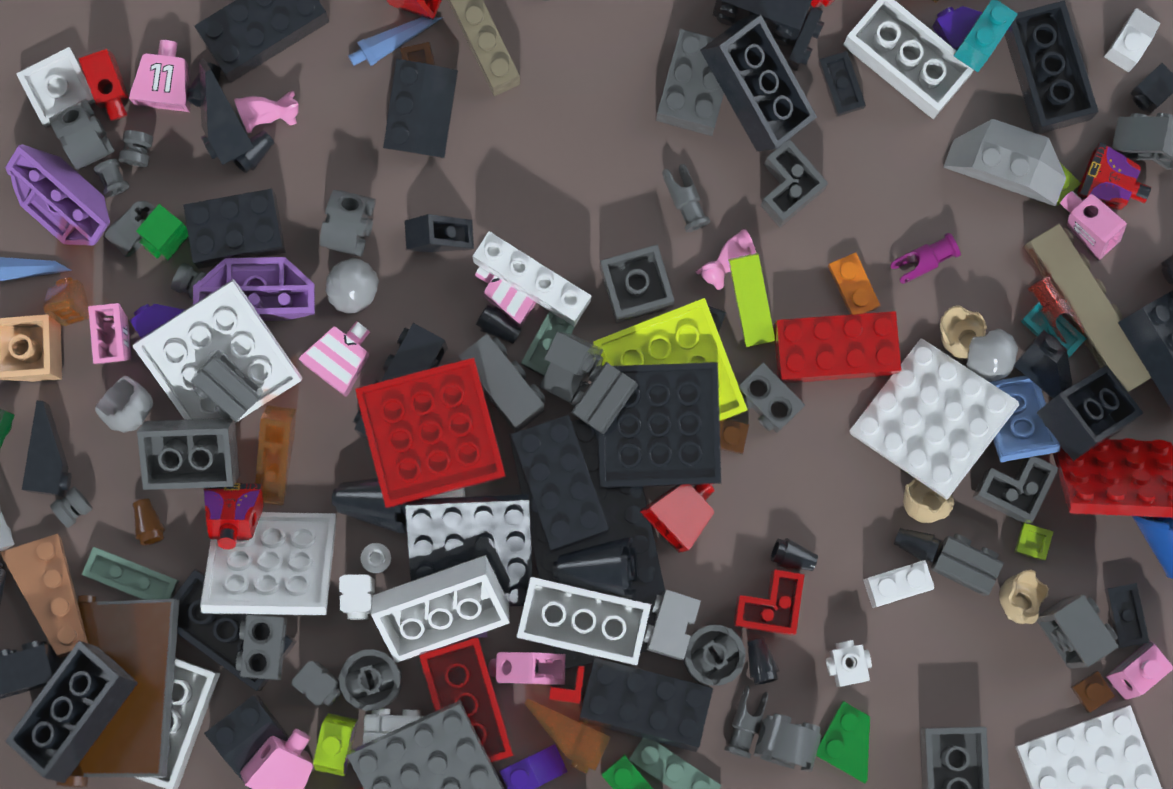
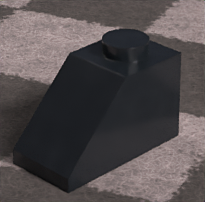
M427 214L404 221L406 250L444 252L474 249L473 224L470 219Z
M1043 330L1023 351L1014 366L1049 396L1055 398L1058 394L1073 386L1067 348L1056 337Z

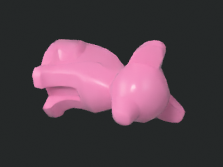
M294 91L286 93L276 102L258 96L234 99L247 133H251L256 125L272 123L279 118L283 119L288 125H295L297 123L296 116L299 113V104L294 99Z
M742 229L730 238L722 247L717 261L706 263L696 271V274H701L702 278L707 283L713 284L717 290L722 289L725 286V274L730 272L728 259L756 253L753 241L747 230Z

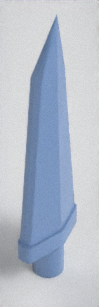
M420 17L365 40L362 39L357 42L360 50L348 55L353 66L364 60H367L370 66H372L443 17H435L434 20Z
M0 257V281L73 271L51 260Z

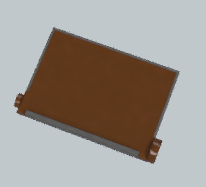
M79 595L78 606L88 644L99 647L133 677L138 684L66 782L57 781L56 786L88 787V777H167L179 600L156 599L96 602L95 596Z

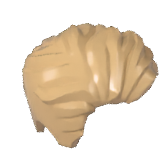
M957 305L949 308L944 313V316L941 317L940 330L943 346L952 356L958 359H968L969 345L973 337L986 336L987 325L979 312H972Z
M914 478L905 486L903 504L907 514L921 523H932L949 516L954 506V499L951 494L946 500Z
M1025 570L1004 581L999 591L1000 604L1009 620L1019 624H1033L1039 617L1040 604L1048 596L1049 588L1037 579L1034 570Z

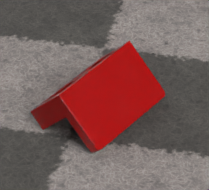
M578 666L575 690L551 687L549 699L580 703L585 666Z

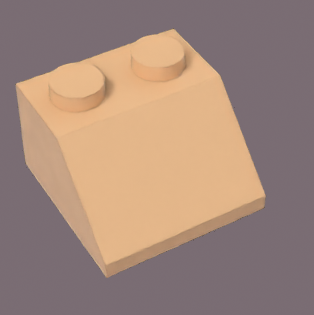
M49 314L0 318V380L35 382L62 379L61 320Z

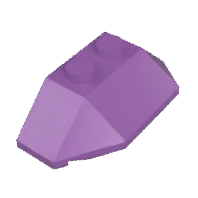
M23 144L19 145L5 168L8 175L11 176L12 186L20 206L63 244L95 245L110 223L104 195L61 157Z
M286 257L225 258L201 281L199 280L193 286V305L234 279L263 321L292 320L315 314V284Z

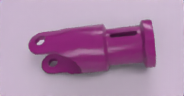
M948 232L944 234L943 239L931 245L925 244L895 259L890 267L897 269L908 263L918 264L914 270L900 278V282L905 284L936 269L939 263L953 256L956 258L961 256L954 237Z

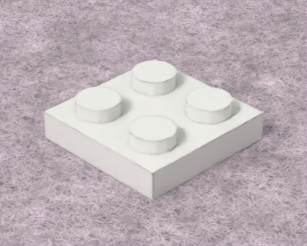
M70 47L16 73L44 127L51 125L50 117L84 99H87L90 104L95 102L86 77Z

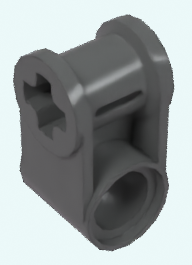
M147 201L134 203L120 219L110 226L105 233V238L125 257L133 255L142 246L139 243L142 238L136 232L145 221L141 213L146 211L149 216L156 207Z

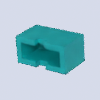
M991 0L954 54V57L976 72H979L1018 14L998 0Z

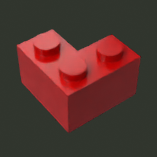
M773 570L771 571L767 599L743 595L737 596L733 627L791 636L796 635L805 574Z

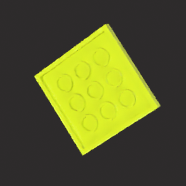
M705 298L593 341L594 345L603 349L601 354L603 357L602 366L606 362L612 366L718 362L720 421L748 411Z

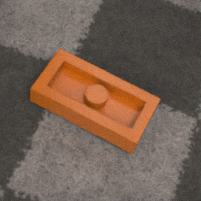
M856 252L828 265L850 314L868 313L881 306Z

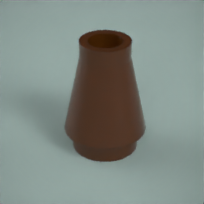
M145 498L135 501L132 505L134 508L136 539L140 540L141 545H151L162 541L165 528L157 516L150 499Z

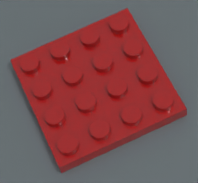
M474 358L355 389L386 508L506 477Z
M1124 438L1122 440L1107 439L1075 461L1070 458L1062 447H1060V452L1053 453L1056 467L1059 468L1058 474L1069 513L1173 517L1172 442L1161 439L1152 441L1135 440L1132 438Z

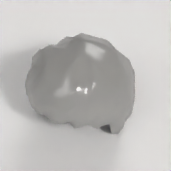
M350 258L339 262L333 267L326 279L325 292L328 295L329 303L336 310L347 314L357 313L366 309L372 303L377 292L379 279L370 264L362 259Z
M995 329L989 331L986 336L973 337L969 345L967 368L990 382L1007 377L1013 370L1018 353V346L1013 336L1004 330Z
M124 376L113 387L108 389L99 400V403L96 404L95 410L99 418L111 430L124 433L137 430L143 424L153 407V400L147 390L137 381Z

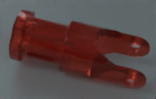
M1049 274L1027 288V290L1035 294L1042 305V313L1056 335L1066 344L1067 342L1056 326V319L1060 314L1068 313L1071 315L1083 333L1084 328L1065 296H1060L1051 282L1052 276Z

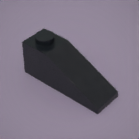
M37 400L22 490L64 497L65 490L68 491L71 485V473H68L69 467L50 406L44 401Z

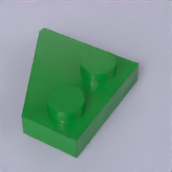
M842 701L820 740L816 754L820 759L864 784L868 780L870 716Z

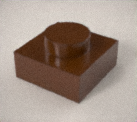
M430 42L400 48L403 60L435 65Z
M728 419L720 421L721 450L743 454L749 424Z
M1099 671L1093 672L1071 687L1087 713H1091L1115 697Z

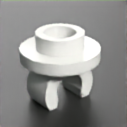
M369 544L361 553V563L367 571L381 573L391 563L390 551L383 544Z

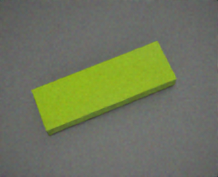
M754 253L728 259L745 346L750 347L775 341L759 254Z

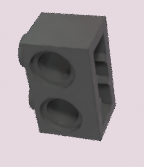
M764 362L739 385L748 410L753 408L760 415L757 418L758 421L769 432L773 429L778 433L805 406ZM753 382L762 383L766 390L765 395L760 397L754 396L750 392V384ZM775 403L782 404L786 408V416L783 418L774 417L771 413V405Z
M247 614L246 621H241L239 638L244 639L243 652L238 651L236 670H241L240 677L281 680L287 618ZM260 623H266L270 628L269 637L263 641L258 640L255 636V628ZM257 654H263L267 659L265 669L260 672L255 671L251 664L253 657Z

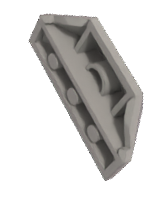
M991 119L955 138L943 167L1056 206L1066 181L1064 171L1048 137L995 119Z

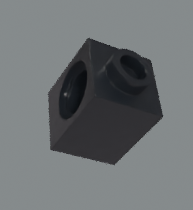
M1163 63L1130 93L1135 104L1140 109L1147 110L1151 114L1173 94V73Z

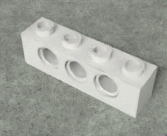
M490 231L473 255V262L574 327L591 302V295Z

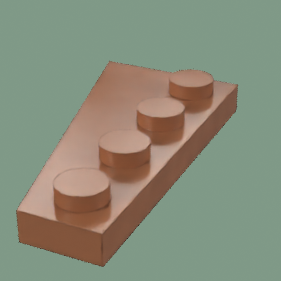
M59 534L0 552L56 655L59 658L68 656L78 641L88 643Z

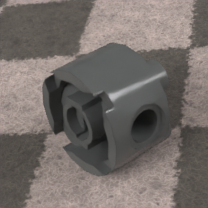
M87 99L49 118L57 138L60 139L64 151L77 170L115 152L108 137L102 138L107 133L100 120L92 116L95 113Z
M334 189L326 207V221L322 223L320 246L362 257L366 240L363 238L364 236H370L373 226V219L368 217L373 214L376 199Z
M708 625L691 635L684 657V664L688 673L697 682L707 686H721L733 681L742 672L746 657L745 647L741 638L732 629L721 625Z
M374 649L361 650L351 655L343 665L339 675L340 690L345 700L354 707L365 711L380 710L392 704L399 696L402 686V672L389 654Z
M781 714L767 715L766 719L762 721L754 756H761L760 759L792 769H794L795 764L802 766L801 771L812 772L821 739V734H819L821 727L805 722L802 725L791 724L792 718Z

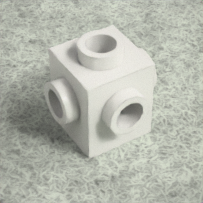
M853 640L836 643L837 650L829 651L830 657L826 658L829 676L834 675L836 686L841 687L870 681L867 669L872 667L869 651L863 650V645L854 646ZM848 657L852 660V666L850 668H848L845 664V661Z

